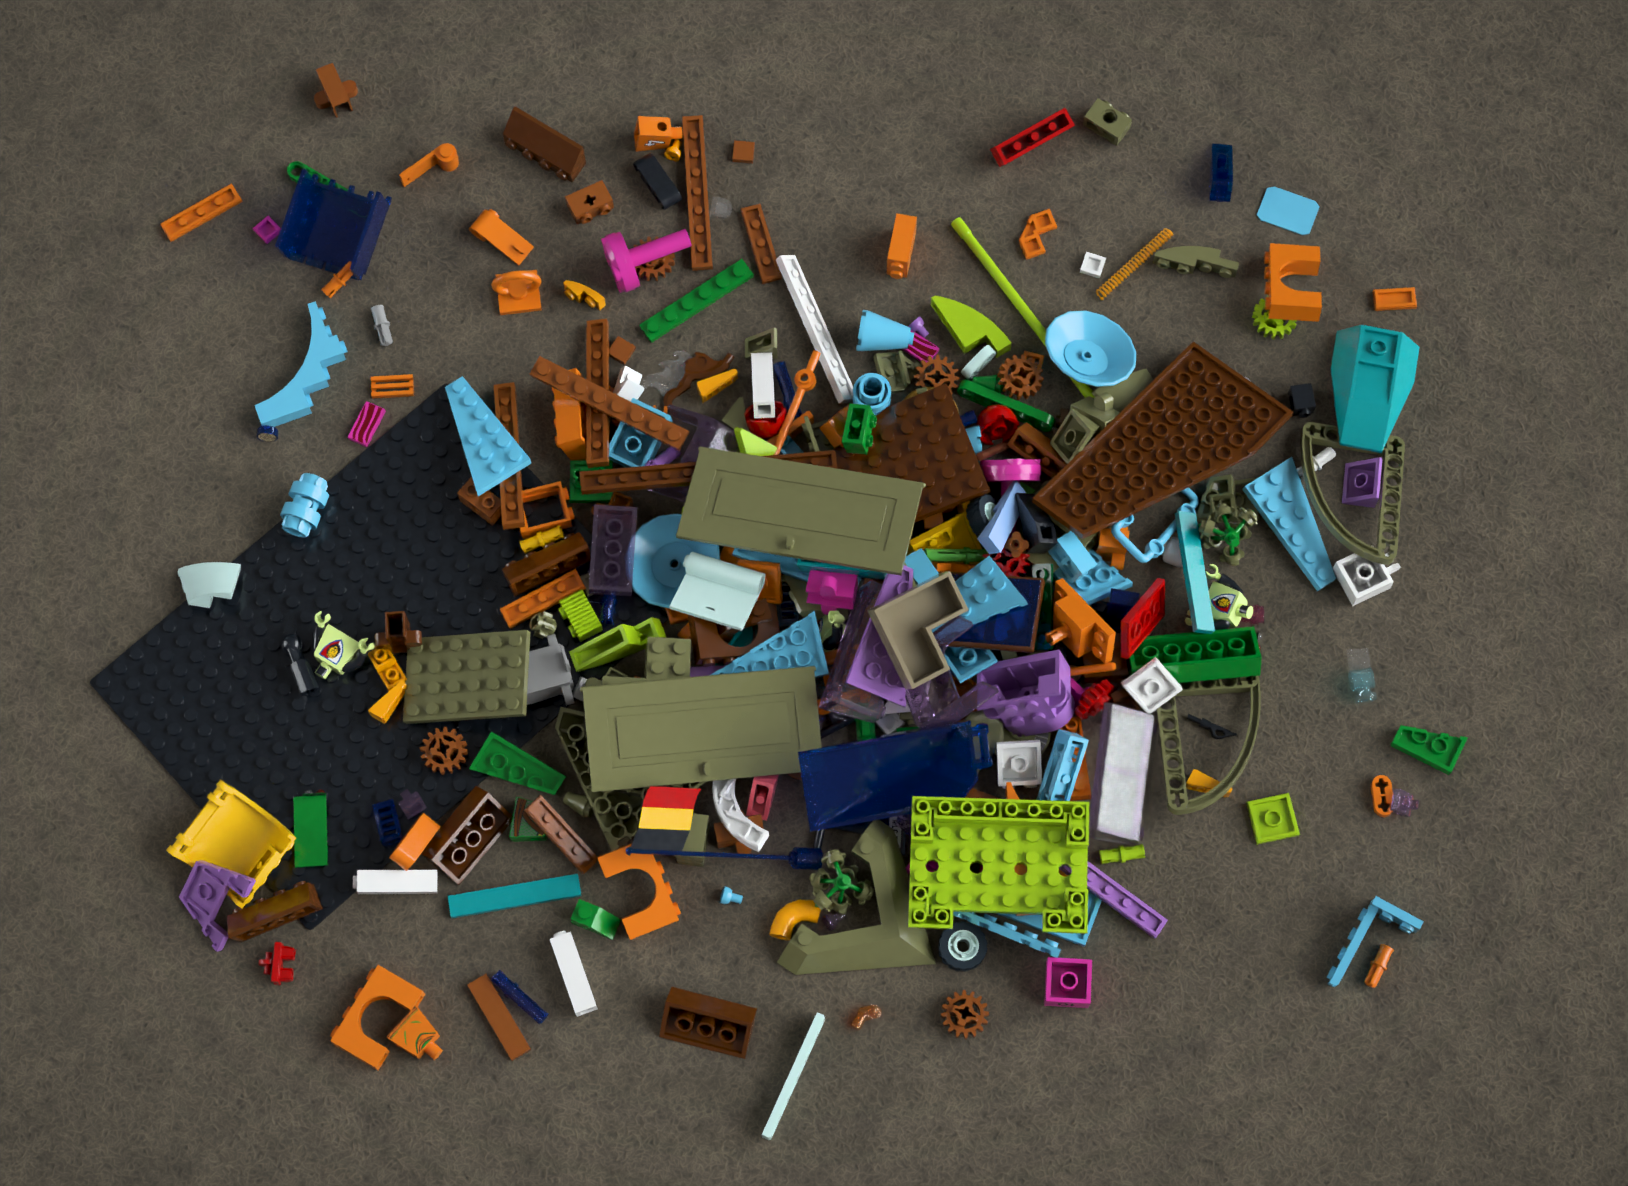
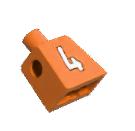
M638 116L634 130L636 152L665 149L669 147L671 139H682V127H671L670 118Z

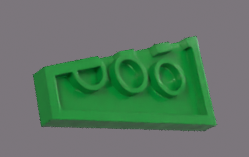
M494 732L489 734L469 768L470 770L552 795L557 793L566 778L564 774Z

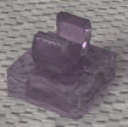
M407 789L400 794L403 800L398 804L408 820L427 808L417 791L410 794Z
M1394 789L1390 810L1403 817H1410L1411 810L1418 809L1419 800H1413L1414 796L1402 789Z

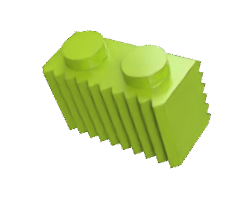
M582 589L559 600L561 606L558 608L563 620L568 619L571 624L568 626V629L573 638L578 637L579 641L582 642L603 630Z

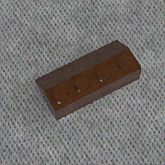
M514 106L503 132L505 145L511 150H519L530 161L532 159L536 160L543 169L547 171L551 169L556 172L557 177L561 180L573 182L586 164L583 146Z
M580 532L576 534L570 533L557 543L551 542L538 552L532 551L519 561L514 560L507 563L502 568V571L514 597L590 562L592 559L589 547Z
M475 786L433 836L421 855L452 881L460 885L510 825L513 816L487 791Z
M301 881L294 884L293 889L288 891L285 889L273 893V897L269 899L260 898L255 900L252 906L234 909L233 914L227 916L229 938L244 942L323 909L314 884Z
M671 987L665 1002L659 1037L745 1059L757 1008Z

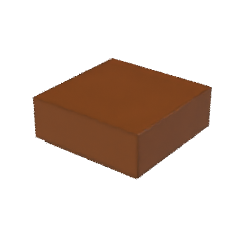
M734 140L732 161L753 164L755 142Z
M618 336L609 348V356L625 365L635 351L636 346Z

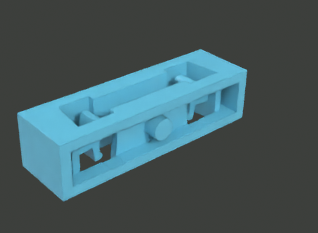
M1058 729L1036 800L1070 801L1087 748L1088 739L1077 733ZM1075 747L1079 748L1077 756L1073 754Z

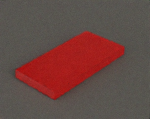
M1157 578L1121 620L1122 658H1130L1165 616V579Z

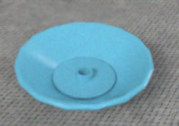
M1068 311L1054 318L1046 329L1045 345L1050 359L1064 374L1080 383L1095 387L1114 386L1126 380L1135 368L1136 350L1131 338L1120 325L1104 315L1089 311Z
M682 514L661 515L648 521L637 530L629 541L624 556L625 574L634 592L649 604L669 608L686 574V567H683V562L687 554L690 555L691 552H696L720 560L719 545L676 537ZM673 562H678L677 567H671Z

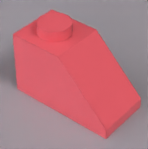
M779 774L754 777L746 816L761 814L762 820L767 821Z

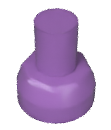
M920 316L908 326L912 331H917L923 338L929 334L923 327L924 321Z

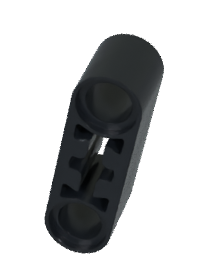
M651 152L633 163L636 172H640L641 179L658 203L663 205V210L682 200L678 189Z

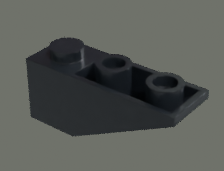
M1016 493L1023 538L1029 542L1026 553L1045 554L1058 543L1054 523L1045 511L1032 503L1035 494Z

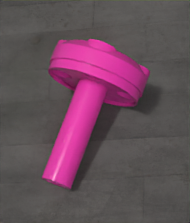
M686 229L631 249L627 248L620 231L601 238L605 257L620 293L629 292L640 287L635 267L692 246Z
M1040 459L980 461V467L986 482H1001V497L1013 481H1018L1019 484L1020 482L1040 481ZM1018 517L1009 537H1012L1013 532L1019 531L1021 527L1020 517Z

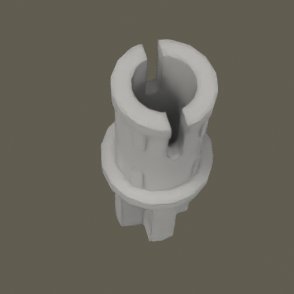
M375 305L371 308L375 322L374 329L378 332L381 345L388 346L393 342L389 329L390 322L386 319L384 306Z

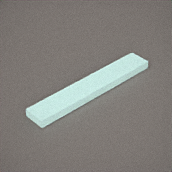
M817 1012L764 1128L762 1138L771 1140L823 1026L825 1021L823 1014Z

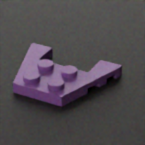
M199 860L195 862L179 898L193 919L199 921L203 927L201 931L206 937L209 936L214 943L212 947L218 952L224 948L229 936L228 932L214 920L229 889H233L242 898L248 897L256 880Z

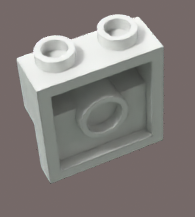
M1040 740L996 742L998 787L1002 786L1005 789L1006 782H1011L1013 788L1019 785H1024L1026 788H1034L1042 783Z

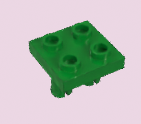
M570 460V503H609L613 492L581 494L579 472L613 469V460H609V466L588 468L586 460Z

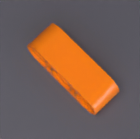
M423 812L389 858L407 871L441 826Z

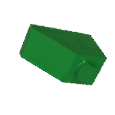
M579 899L572 914L571 922L576 926L613 940L621 919L596 905Z

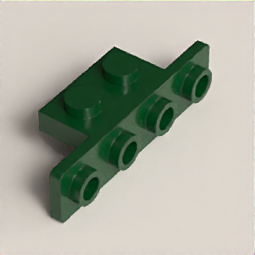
M1033 564L1032 578H1044L1045 580L1034 650H1052L1053 646L1049 645L1046 641L1045 633L1053 630V564Z

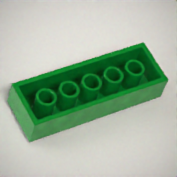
M1244 627L1215 630L1212 634L1189 632L1147 636L1131 657L1127 659L1129 676L1156 657L1178 683L1259 676L1261 674L1262 657L1255 628Z

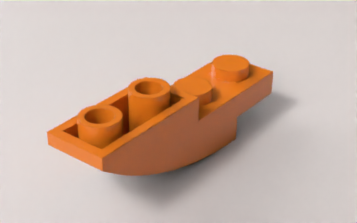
M1072 717L1065 726L1060 728L1061 730L1083 736L1082 722L1079 717ZM1075 747L1073 754L1076 756L1078 755L1079 748ZM1086 751L1070 801L1091 799Z

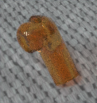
M877 1005L859 1008L851 1026L861 1030L866 1020L876 1019L881 1016V1008Z

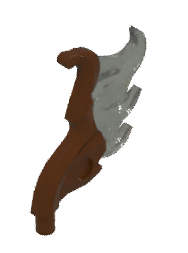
M676 351L673 353V356H677L679 359L660 362L659 367H665V370L645 377L642 387H644V391L647 387L658 389L664 398V405L667 406L670 412L676 414L677 409L672 405L676 397L690 389L693 381L704 380L726 372L735 357L727 353L723 360L716 361L704 353L695 352V357L692 358L686 351Z

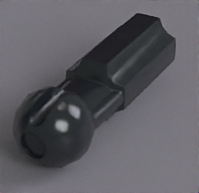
M288 634L282 640V649L285 653L289 654L292 661L290 668L301 696L314 694L318 691L319 687L309 660L305 659L302 654V640L296 634Z

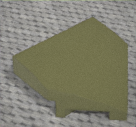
M901 350L898 353H876L873 357L877 374L882 375L888 380L891 386V394L903 392L910 384L913 376L918 372L915 368L922 366L918 362L914 363L904 356Z

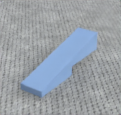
M1018 481L1011 483L994 507V516L977 538L989 554L1001 553L1019 517L1015 494L1026 492Z

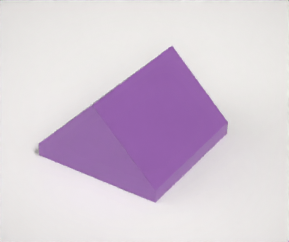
M1382 458L1345 463L1342 504L1375 507L1379 499Z

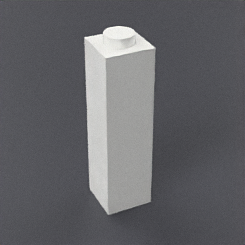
M772 352L751 353L754 418H774L775 401Z
M357 870V876H353V889H357L358 894H437L438 872L437 870Z
M566 931L555 933L553 935L554 938H551L550 942L576 1016L578 1017L597 1010L598 1008L571 931L568 933Z

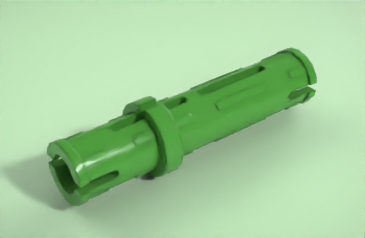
M964 547L963 549H924V553L931 562H963L964 564H969L970 562L983 561L985 559L983 554H988L986 549H970V547Z

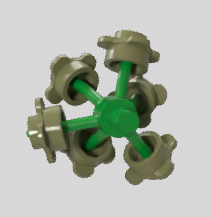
M1219 504L1215 507L1214 511L1210 512L1207 520L1202 519L1201 523L1198 524V531L1201 532L1200 539L1203 538V547L1205 549L1210 547L1218 548L1222 541H1225L1228 546L1224 548L1223 555H1220L1219 559L1221 562L1237 566L1239 560L1244 557V551L1240 550L1238 545L1244 538L1249 539L1252 532L1247 527L1251 528L1253 524L1257 526V515L1253 510L1241 507V512L1237 516L1239 522L1229 523L1228 521L1233 516L1232 512L1235 511L1234 507ZM1215 517L1218 523H1224L1226 529L1220 531L1218 527H1214L1216 522L1210 520V518Z
M831 850L826 853L825 857L821 858V862H826L829 869L836 870L838 876L835 879H831L824 868H819L818 872L810 874L809 880L813 886L812 894L816 897L813 900L815 907H819L821 910L826 908L828 912L833 909L839 912V914H846L848 906L852 905L851 898L844 893L848 888L854 890L853 896L859 899L860 905H864L866 901L871 899L874 892L870 885L871 881L865 880V882L861 881L858 883L856 875L859 868L854 864L851 866L844 865L846 853H841L839 850ZM830 884H834V887L827 894L822 891L828 889Z

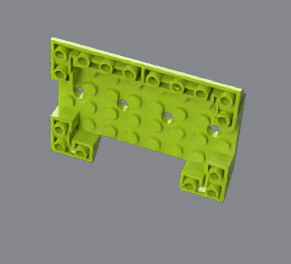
M912 796L908 928L953 929V912L1042 915V932L1087 934L1089 802ZM930 861H935L939 868L935 872H929L926 869V864ZM973 863H980L983 870L975 874L970 870V866ZM1016 865H1025L1027 872L1024 875H1018L1014 870ZM1064 865L1071 869V874L1066 877L1059 873V868Z

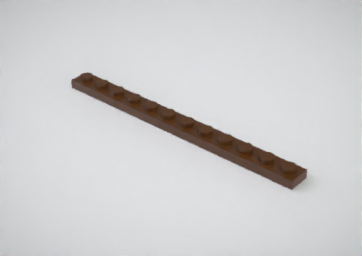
M835 450L763 456L837 468ZM696 462L579 472L581 494L689 486Z

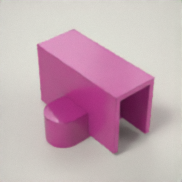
M810 570L806 592H808L806 602L821 604V611L825 615H828L830 611H837V608L853 610L858 589L857 575Z

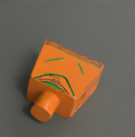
M416 1005L387 1036L389 1041L417 1059H420L426 1053L435 1060L443 1051L434 1043L440 1035Z

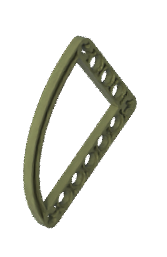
M1315 422L1306 423L1303 426L1300 438L1301 466L1309 497L1320 519L1332 535L1350 551L1375 563L1383 565L1392 564L1398 549L1405 452L1403 439L1390 435L1382 453L1339 445L1337 426ZM1334 433L1337 439L1331 440L1326 434ZM1312 444L1383 456L1376 548L1365 544L1353 536L1330 510L1316 477ZM1392 444H1396L1397 450H1396L1395 454H1392V452H1393V446H1392ZM1388 461H1395L1399 467H1390ZM1392 478L1396 480L1397 485L1391 486L1386 480ZM1385 497H1393L1396 503H1388ZM1390 514L1395 520L1389 522L1384 518V515ZM1382 533H1391L1393 535V539H1385ZM1386 547H1389V548H1388V555H1389V557L1385 556V553H1384V550H1385Z
M1248 676L1252 684H1248L1246 677H1240V685H1237L1238 678H1230L1234 683L1232 686L1223 685V679L1210 680L1212 686L1209 688L1203 687L1200 684L1201 681L1189 682L1190 688L1183 689L1175 695L1192 696L1249 692L1248 731L1236 763L1218 785L1205 794L1190 800L1187 797L1175 696L1167 701L1172 706L1170 709L1164 710L1161 707L1156 709L1167 807L1172 814L1193 813L1210 806L1223 797L1243 773L1251 756L1259 727L1261 710L1259 676ZM1168 720L1174 724V727L1172 729H1165L1162 723ZM1167 740H1173L1177 746L1169 749L1164 743ZM1176 760L1179 766L1174 769L1170 768L1167 765V761ZM1176 779L1181 782V786L1179 788H1172L1169 782ZM1179 794L1178 798L1181 807H1177L1176 804H1174L1175 795Z

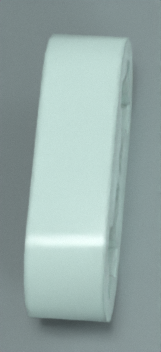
M986 345L962 369L961 374L967 380H971L994 358L996 351L990 345Z

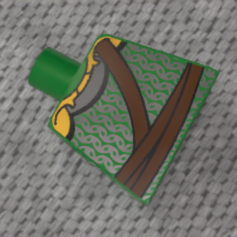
M516 797L509 836L512 842L547 840V835L524 811L533 801Z

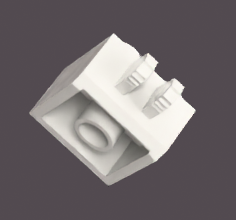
M1354 553L1337 561L1333 571L1349 601L1354 606L1390 589L1393 580L1389 574L1399 570L1401 567L1399 563H1396L1386 568L1383 564L1369 561Z

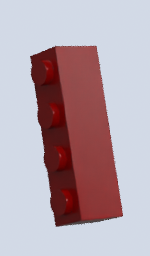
M1063 108L990 150L1001 167L1072 128L1075 124L1066 108Z

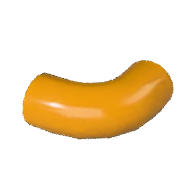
M799 899L790 902L777 912L769 935L782 940H791L794 926L800 921L818 923L821 909L815 907L813 900Z

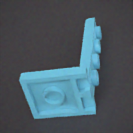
M1375 896L1371 900L1368 909H1362L1358 920L1361 921L1358 928L1353 927L1347 938L1351 940L1348 947L1345 948L1343 946L1337 956L1340 959L1337 967L1332 966L1327 975V978L1330 979L1328 985L1335 987L1340 983L1376 913L1380 914L1378 918L1387 923L1393 921L1399 924L1398 928L1407 934L1411 932L1416 933L1420 930L1424 921Z

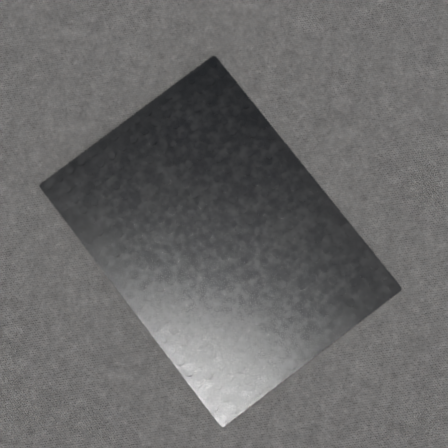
M447 383L442 385L327 482L326 492L329 494V498L325 508L317 509L316 512L321 515L317 528L310 530L307 537H297L282 529V519L231 562L241 564L232 599L213 597L210 608L188 605L186 600L90 681L91 686L201 810L209 801L207 798L208 794L216 789V784L221 779L270 813L294 835L293 797H301L302 794L327 793L328 866L295 868L293 844L292 848L282 856L279 865L272 869L266 880V883L274 892L283 889L286 891L293 889V885L301 881L314 884L323 909L299 919L308 930L314 929L357 891V889H353V876H357V870H382L392 861L389 856L423 812L433 821L437 822L468 795L475 786H478L489 776L469 768L491 732L522 748L559 715L560 707L567 708L570 706H566L563 695H558L528 704L526 716L406 724L403 722V697L388 721L383 724L373 718L368 710L389 691L368 655L361 667L348 673L345 672L343 675L331 671L326 679H322L315 674L321 663L314 657L312 643L315 625L317 624L314 618L320 611H322V620H325L327 614L331 616V619L325 623L326 626L328 624L357 642L368 638L366 641L367 647L370 643H374V634L385 632V612L405 611L410 623V630L421 631L422 638L528 630L530 632V651L549 646L546 637L541 639L533 636L534 631L530 629L532 618L510 629L500 608L564 574L514 597L502 568L511 561H519L524 558L526 554L521 548L520 541L525 539L522 538L520 528L503 530L502 515L492 526L459 500L457 493L472 475L445 389L449 385ZM527 466L521 470L522 491L544 485ZM499 483L489 491L501 499ZM554 495L523 503L528 527L565 519L561 502ZM576 518L571 520L572 527L562 529L564 537L570 533L576 534L580 532L589 547L592 561L575 568L579 576L600 569L602 579L597 592L588 597L586 591H583L588 601H593L589 603L597 615L603 630L580 642L578 637H572L568 626L571 625L568 619L563 620L558 610L561 607L560 603L545 610V612L553 614L552 619L557 624L554 634L558 644L564 646L567 660H569L570 673L574 684L572 694L580 677L585 679L593 677L600 680L610 667H615L624 658L590 669L576 671L569 651L620 624L636 626L653 617L660 619L663 625L668 620V615L660 606L649 604L634 592L626 577L625 569ZM563 538L558 539V540H556V541H554V542L557 543V542L563 540ZM541 546V547H539V548H537V549H534V550H532V551L538 552V551H540V550H542V549H544V548H542V546ZM288 634H296L302 640V654L305 659L309 660L319 687L318 691L314 694L301 696L290 668L292 661L289 654L285 653L282 649V640ZM392 653L406 676L407 653ZM444 727H447L448 732L455 729L456 736L462 734L463 739L461 741H466L467 746L463 749H467L468 755H463L466 762H459V770L454 767L452 768V774L445 770L444 775H441L440 769L433 773L432 766L429 768L425 766L426 761H422L421 758L425 753L420 751V747L426 746L422 740H429V732L434 735L436 734L435 728L443 732ZM444 738L445 740H447V741H449V742L454 741V740H452V739H450V738ZM437 741L432 744L431 748L435 746ZM441 744L442 754H444L445 758H447V749L444 747L443 744ZM454 754L452 761L456 758L457 754ZM440 760L435 761L439 764H444V762Z

